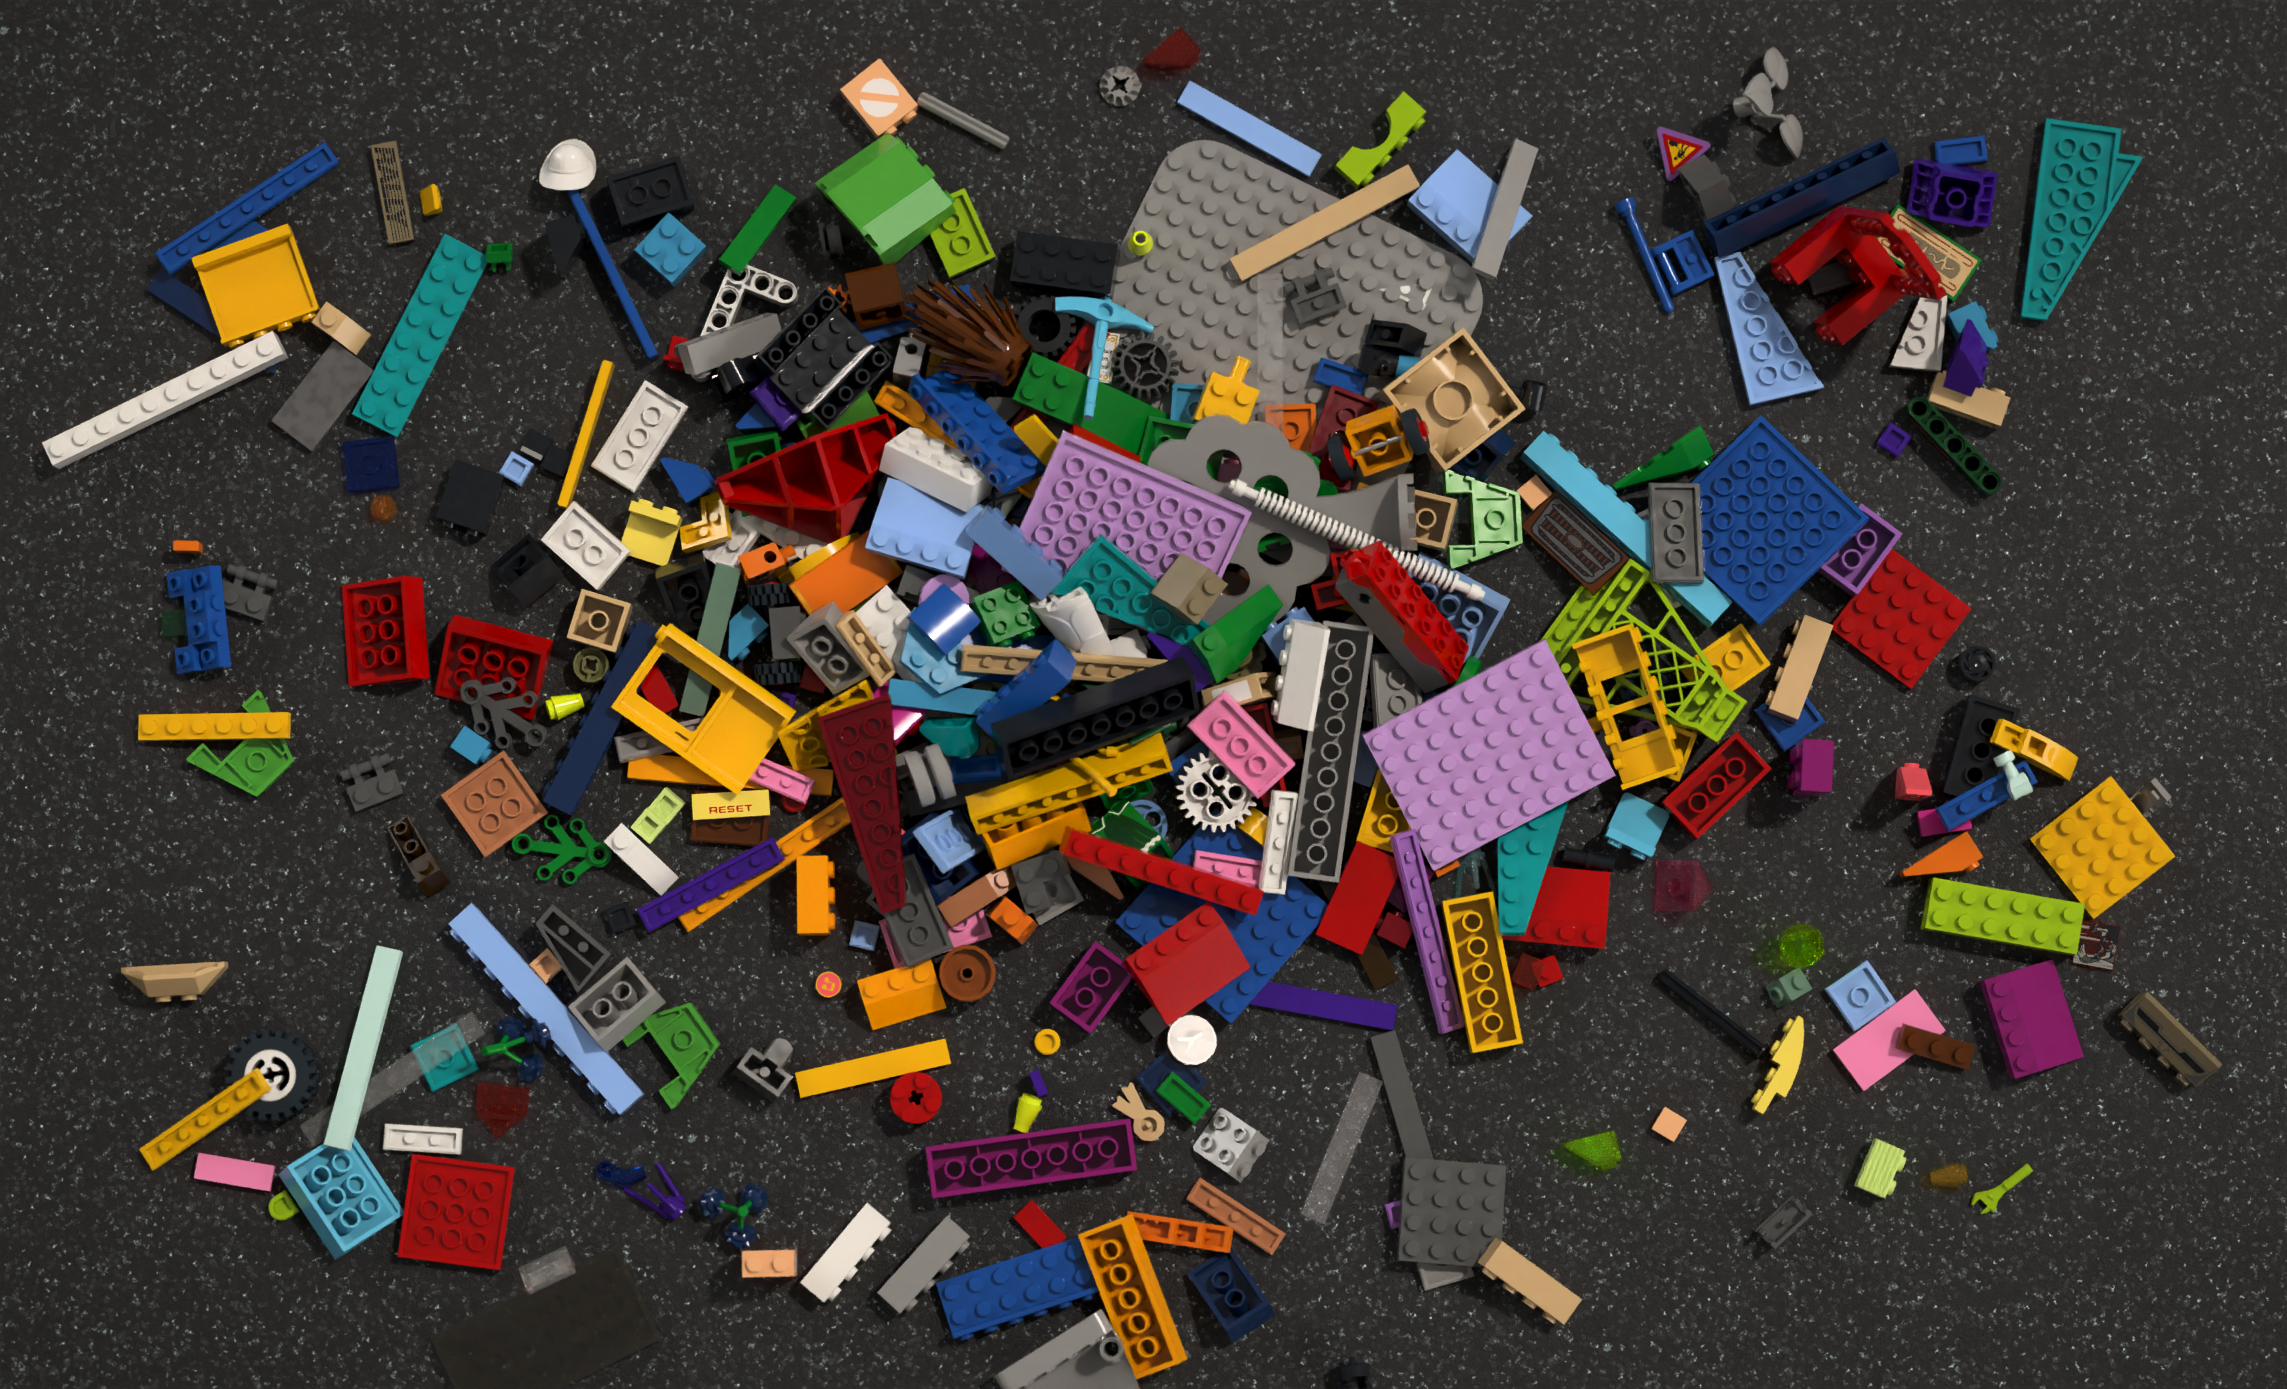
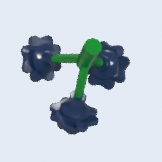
M509 1016L507 1019H500L496 1030L501 1035V1041L497 1044L483 1046L481 1049L483 1056L502 1053L517 1062L521 1081L530 1082L532 1079L540 1077L543 1068L541 1055L531 1053L527 1058H519L507 1049L525 1041L526 1043L534 1041L540 1044L543 1049L546 1048V1041L551 1039L550 1030L546 1023H538V1020L534 1018L530 1032H527L523 1027L522 1021L515 1019L513 1016Z
M749 1183L746 1188L740 1190L742 1196L740 1203L743 1206L734 1207L726 1204L723 1190H717L716 1187H712L709 1191L703 1192L699 1205L702 1208V1215H708L709 1218H714L716 1214H721L723 1209L735 1212L738 1216V1224L732 1223L731 1228L725 1232V1236L728 1237L727 1243L734 1245L737 1249L749 1248L751 1242L756 1240L757 1236L754 1234L755 1228L748 1226L744 1222V1216L748 1214V1211L760 1213L762 1208H767L769 1194L763 1191V1186H755Z

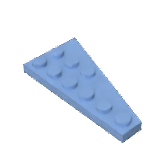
M1731 253L1722 258L1715 257L1714 262L1749 406L1823 389V384L1818 380L1810 363L1803 356L1795 339L1778 312L1773 308L1769 301L1770 299L1763 292L1741 253Z

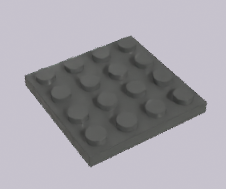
M1403 1158L1397 1261L1484 1268L1477 1262L1495 1237L1502 1241L1506 1166Z

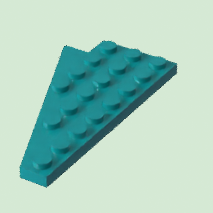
M2045 119L2020 318L2038 321L2047 320L2140 164L2141 156L2119 153L2121 128Z

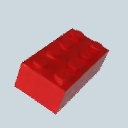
M1736 731L1659 804L1668 811L1673 819L1695 841L1772 768Z

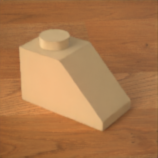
M327 301L312 320L315 327L356 356L372 336Z

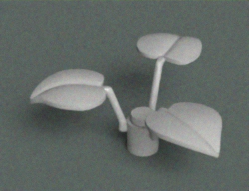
M1771 47L1764 56V68L1767 76L1764 73L1755 75L1747 85L1743 96L1734 99L1733 108L1736 116L1739 118L1753 115L1754 118L1761 117L1780 120L1782 122L1780 124L1782 139L1796 160L1800 155L1803 144V132L1799 121L1792 114L1786 117L1784 115L1771 114L1773 110L1771 88L1776 85L1779 90H1783L1788 82L1786 62L1781 53L1775 47Z

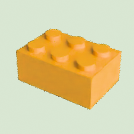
M797 856V934L800 936L831 935V930H835V914L830 913V904H835V889L830 887V878H835V863L830 861L828 856Z

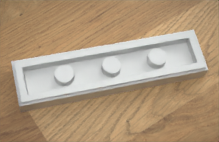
M1272 790L1258 887L1264 893L1285 894L1299 797L1297 792Z

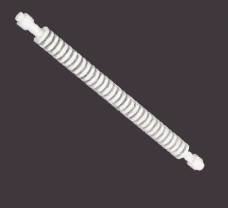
M1238 479L1237 481L1231 480L1228 489L1232 491V494L1239 497L1243 495L1254 500L1255 507H1258L1261 503L1260 509L1264 510L1268 506L1266 512L1270 513L1274 509L1272 514L1276 516L1279 511L1278 517L1280 518L1286 514L1284 520L1288 521L1292 517L1290 522L1294 524L1297 519L1296 525L1301 526L1302 522H1304L1302 528L1306 529L1310 525L1309 531H1313L1316 528V534H1319L1320 530H1322L1321 536L1325 537L1326 533H1328L1327 539H1331L1334 536V542H1337L1340 538L1339 544L1343 545L1346 541L1345 547L1349 548L1350 544H1352L1351 549H1356L1357 546L1360 549L1374 543V536H1371L1368 540L1369 534L1365 533L1361 537L1363 532L1360 530L1356 535V528H1352L1350 532L1351 526L1346 525L1345 529H1343L1344 523L1341 522L1337 526L1338 520H1334L1331 523L1332 518L1328 517L1327 521H1325L1326 515L1322 514L1321 518H1319V512H1316L1313 516V509H1310L1307 513L1308 507L1304 506L1303 510H1301V504H1298L1295 508L1296 502L1292 501L1289 505L1290 499L1288 498L1282 502L1284 497L1281 495L1277 500L1278 494L1276 493L1270 497L1272 491L1268 490L1264 494L1266 489L1263 487L1259 492L1248 487L1247 483ZM1383 541L1382 544L1386 547L1387 542ZM1392 544L1387 546L1386 549L1392 553L1397 562L1403 568H1407V574H1410L1411 570H1413L1411 575L1413 577H1416L1417 573H1419L1418 579L1420 580L1423 576H1425V582H1428L1431 578L1430 584L1434 585L1436 582V587L1438 588L1443 584V590H1446L1449 586L1448 592L1450 593L1456 589L1467 594V598L1474 601L1477 599L1482 601L1486 591L1481 590V586L1474 583L1470 585L1458 580L1460 576L1458 573H1455L1454 577H1452L1453 571L1451 570L1446 574V568H1443L1440 572L1441 566L1437 565L1435 568V563L1433 562L1428 566V560H1425L1422 564L1423 558L1419 557L1416 561L1417 555L1413 554L1410 558V552H1407L1404 556L1405 551L1400 550L1398 553L1399 547L1396 546L1392 550Z

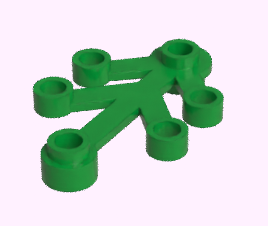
M548 815L544 820V824L547 829L552 830L562 844L534 841L530 836L523 833L516 835L512 840L514 851L522 855L528 854L530 851L560 854L549 864L538 868L537 876L542 881L550 880L555 871L574 857L585 858L576 867L567 869L562 874L563 881L572 885L592 866L604 867L609 864L612 858L610 847L603 842H596L587 831L585 822L580 818H575L570 822V829L573 833L580 836L587 848L578 847L574 844L560 825V819L556 815ZM550 818L557 820L555 827L548 826ZM577 821L582 823V829L579 831L573 829V824ZM526 840L528 842L527 848L520 849L519 842ZM598 850L604 852V857L600 860L595 858V852ZM547 868L550 872L547 878H542L540 875L541 870ZM568 872L575 874L573 881L566 880Z

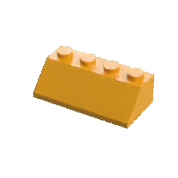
M1079 801L980 835L996 869L1000 870L1059 845L1066 826L1085 832L1092 830L1086 810L1082 802Z

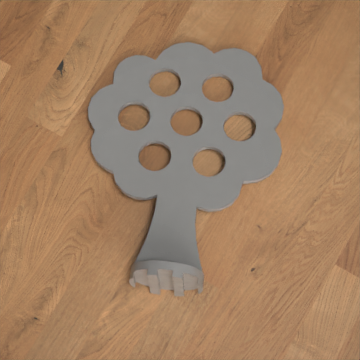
M1219 414L1203 417L1192 426L1186 436V440L1170 439L1159 444L1152 451L1148 461V467L1179 480L1188 481L1200 489L1252 510V514L1228 563L1239 564L1244 567L1249 574L1250 584L1246 591L1240 595L1230 596L1224 593L1219 595L1203 617L1211 625L1268 584L1283 603L1282 608L1272 622L1279 620L1289 611L1294 603L1297 586L1312 583L1319 578L1327 568L1330 558L1328 533L1323 537L1321 536L1322 530H1320L1319 534H1316V528L1313 531H1309L1310 525L1306 529L1302 528L1304 522H1302L1301 526L1296 525L1297 519L1294 524L1290 522L1292 517L1288 521L1284 520L1286 514L1280 518L1278 517L1279 511L1275 516L1272 514L1274 509L1268 513L1266 512L1267 507L1264 510L1260 509L1261 504L1255 507L1254 500L1243 495L1239 497L1232 494V491L1228 489L1230 482H1218L1213 479L1208 473L1206 465L1208 458L1215 451L1222 449L1230 450L1240 458L1242 469L1234 481H1237V479L1241 480L1253 489L1255 483L1261 477L1267 475L1278 476L1287 484L1289 491L1287 498L1290 499L1289 505L1294 501L1296 502L1295 508L1298 504H1301V510H1303L1304 506L1308 507L1307 513L1310 509H1313V516L1316 512H1319V518H1321L1322 514L1326 515L1325 521H1327L1328 517L1332 518L1331 523L1334 520H1338L1337 526L1341 522L1344 523L1343 529H1345L1346 525L1351 526L1350 532L1352 528H1356L1355 534L1357 535L1359 530L1363 532L1361 537L1367 533L1369 534L1368 540L1371 536H1374V542L1378 538L1381 539V543L1383 541L1387 542L1386 546L1392 544L1393 548L1396 546L1403 551H1417V540H1411V538H1416L1415 487H1408V484H1413V473L1398 474V476L1363 489L1334 495L1317 496L1320 487V474L1314 460L1304 451L1292 448L1282 431L1270 423L1253 421L1242 424L1230 416ZM1273 532L1281 533L1291 541L1293 552L1289 560L1279 565H1271L1262 560L1257 548L1259 541L1266 534Z

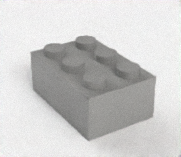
M626 957L568 1006V1008L595 1041L608 1052L666 1003V1001L637 966Z

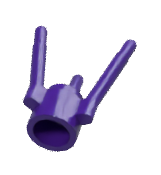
M657 1163V1169L675 1198L671 1194L666 1198L648 1182L646 1186L662 1201L660 1205L662 1208L627 1187L623 1190L631 1197L659 1213L665 1220L669 1217L674 1221L687 1208L683 1203L685 1198L678 1192L662 1165Z

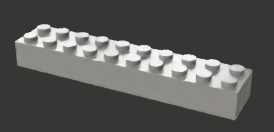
M1323 621V625L1330 629L1314 729L1307 733L1288 876L1339 883L1374 633L1366 626Z

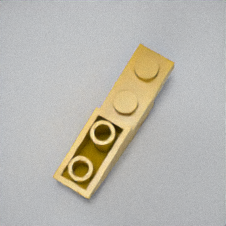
M1998 719L1990 743L2007 751L2012 749L2013 754L2026 759V762L2066 781H2070L2078 761L2076 755L2056 742L2005 719Z

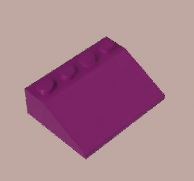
M2053 959L1979 981L2010 1079H2016L2084 1057Z

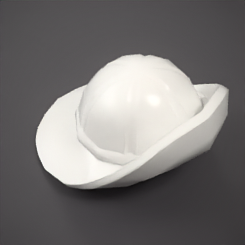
M577 139L565 140L556 145L542 165L539 176L540 184L543 187L558 191L579 190L587 187L596 174V159L592 149L586 143Z

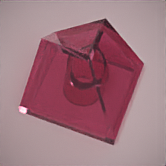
M1656 860L1654 911L1697 912L1714 889L1698 860Z

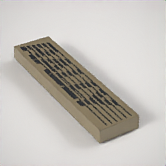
M391 141L371 145L389 245L415 241L397 142Z

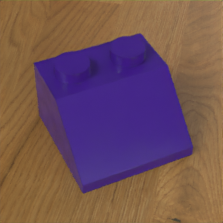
M1967 319L1950 355L1943 387L1971 397L1975 388H1981L1985 378L1983 373L1989 362V359L1985 358L1988 347L1972 320Z

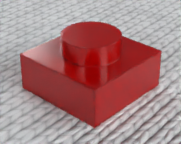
M1555 955L1530 964L1539 988L1564 978Z

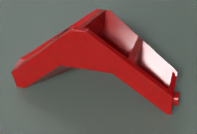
M888 413L829 430L720 476L714 480L723 505L830 544L848 536L881 472L879 467L885 444L896 437V425L893 419L889 418Z

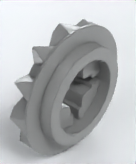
M1118 65L1107 69L1101 77L1100 92L1108 103L1115 106H1125L1137 98L1140 91V81L1136 72L1132 71L1129 67ZM1114 77L1120 82L1127 80L1124 85L1127 94L1120 89L1111 92L1116 86Z

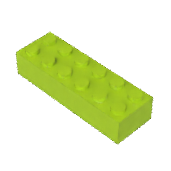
M1931 878L1928 880L1921 930L2073 956L2077 955L2085 904Z

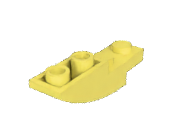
M1795 1016L1794 1020L1788 1019L1782 1029L1785 1032L1781 1041L1776 1040L1769 1051L1772 1054L1769 1060L1778 1066L1776 1069L1772 1067L1764 1079L1767 1081L1763 1091L1758 1089L1751 1100L1754 1103L1752 1110L1760 1115L1764 1114L1775 1094L1785 1098L1793 1084L1801 1061L1804 1041L1803 1018L1800 1016Z

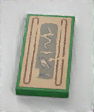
M1897 204L1890 214L1895 220L1893 225L1899 231L1904 228L1911 234L1940 274L1942 282L1938 285L1945 288L1947 299L1953 303L1982 260ZM1877 237L1895 264L1904 269L1905 264L1901 258H1896L1889 250L1888 246L1891 244L1888 240Z

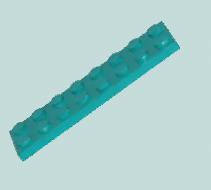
M444 234L352 412L353 416L398 438L487 265L485 254Z

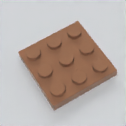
M504 750L441 795L485 858L549 814Z

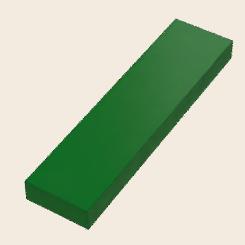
M775 184L719 259V264L741 276L796 202V197Z

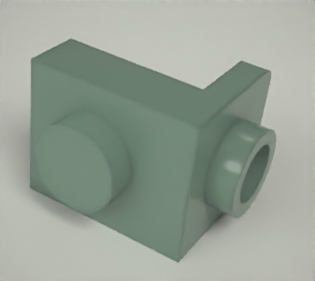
M1800 967L1766 985L1769 996L1777 1008L1812 990Z

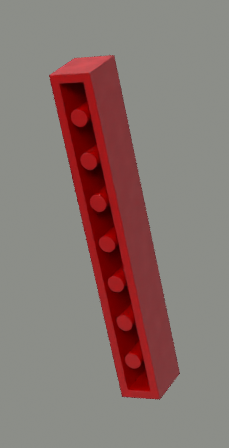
M1069 826L1065 828L1058 849L1064 855L1255 916L1264 893L1263 890L1256 886Z

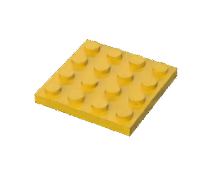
M2109 776L2030 838L2080 903L2085 904V909L2093 919L2175 857L2174 853L2112 776Z

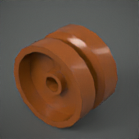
M962 945L953 948L945 955L940 965L939 977L942 987L952 998L960 1002H974L984 998L991 991L996 979V969L992 958L986 951L977 946ZM967 968L973 972L970 978L963 976V971Z

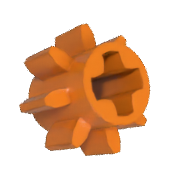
M841 284L835 290L828 287L836 298L837 295L841 296L844 302H841L843 305L838 310L840 312L843 311L847 315V306H852L851 300H847V297L850 296L849 290L844 293Z

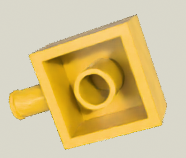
M1236 356L1229 377L1215 372L1208 376L1190 423L1195 424L1203 417L1215 414L1230 416L1242 424L1248 423L1260 390L1245 385L1243 382L1248 367L1251 364L1250 360Z

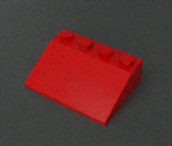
M400 576L342 585L349 687L430 679L422 578Z
M454 615L447 627L434 695L464 702L460 696V688L466 681L477 680L486 685L500 682L505 677H512L516 681V688L511 693L505 694L501 691L487 696L497 701L522 696L527 691L535 692L538 700L534 706L530 708L522 706L509 709L520 717L533 720L546 676L553 640ZM505 681L504 687L511 689V684ZM470 688V693L473 696H477V690ZM526 695V696H525V700H526L528 703H532V702H533V699H532L531 696H529V695Z
M1547 866L1525 935L1502 936V939L1605 949L1610 872Z
M1209 901L1134 952L1123 962L1126 970L1167 1026L1251 968L1226 924Z

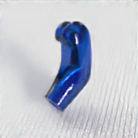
M603 1160L597 1167V1173L601 1178L622 1187L630 1186L647 1178L643 1166L622 1169L607 1160Z

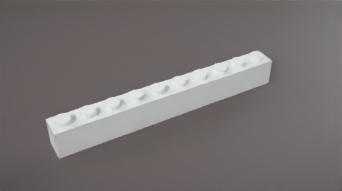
M271 331L46 440L42 444L52 465L58 469L63 468L267 367L283 361L288 356L278 335Z

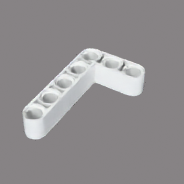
M749 265L744 270L746 277L742 281H735L732 278L734 272L728 269L700 336L733 325L746 292L782 307L793 306L798 300V292L795 285L790 281ZM760 279H766L770 282L766 290L761 291L756 288V283ZM785 288L793 291V296L788 300H783L779 297L781 290ZM733 293L736 295V301L730 305L723 303L724 295ZM719 316L727 319L726 325L722 328H716L713 325L714 319ZM714 369L710 370L711 373L703 377L696 378L692 374L691 376L696 381L704 382L711 378Z

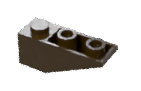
M408 814L387 827L416 881L428 896L450 884L442 867Z

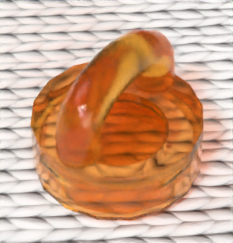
M380 495L372 501L370 510L376 519L388 521L395 516L397 506L391 497Z

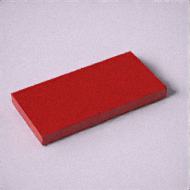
M1357 840L1315 934L1363 955L1399 875L1395 857Z

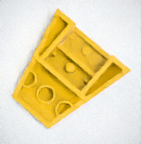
M864 680L846 692L814 708L777 732L794 771L828 766V762H831L817 718L874 699L870 681Z

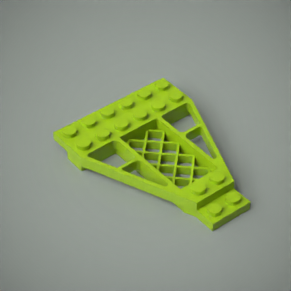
M1630 558L1594 596L1580 585L1541 639L1546 640L1570 688L1581 674L1580 660L1572 644L1616 629L1618 626L1633 623V626L1638 627L1640 631L1646 634L1642 636V640L1652 639L1654 652L1648 653V656H1655L1657 670L1649 672L1650 675L1658 674L1660 690L1656 692H1661L1662 700L1665 702L1664 691L1679 689L1681 702L1666 704L1668 714L1665 715L1667 724L1693 731L1698 730L1718 744L1747 704V701L1725 686L1659 585L1652 584L1651 572ZM1646 583L1651 584L1669 611L1654 630L1627 612V609ZM1670 618L1674 619L1698 655L1699 661L1659 634ZM1655 641L1668 650L1656 651ZM1673 654L1675 667L1660 669L1658 656ZM1676 656L1688 664L1678 666ZM1639 668V673L1621 674L1612 677L1616 681V685L1607 696L1608 702L1611 701L1621 687L1628 689L1639 698L1648 695L1647 689L1645 690ZM1693 668L1696 681L1681 684L1678 670ZM1697 670L1703 674L1700 680H1698ZM1676 671L1678 684L1663 687L1660 673ZM1640 677L1642 690L1627 679ZM1694 686L1686 699L1683 700L1682 688ZM1575 696L1578 703L1596 707L1594 700ZM1679 707L1676 713L1668 708ZM1634 709L1621 712L1622 714L1658 722L1655 714Z

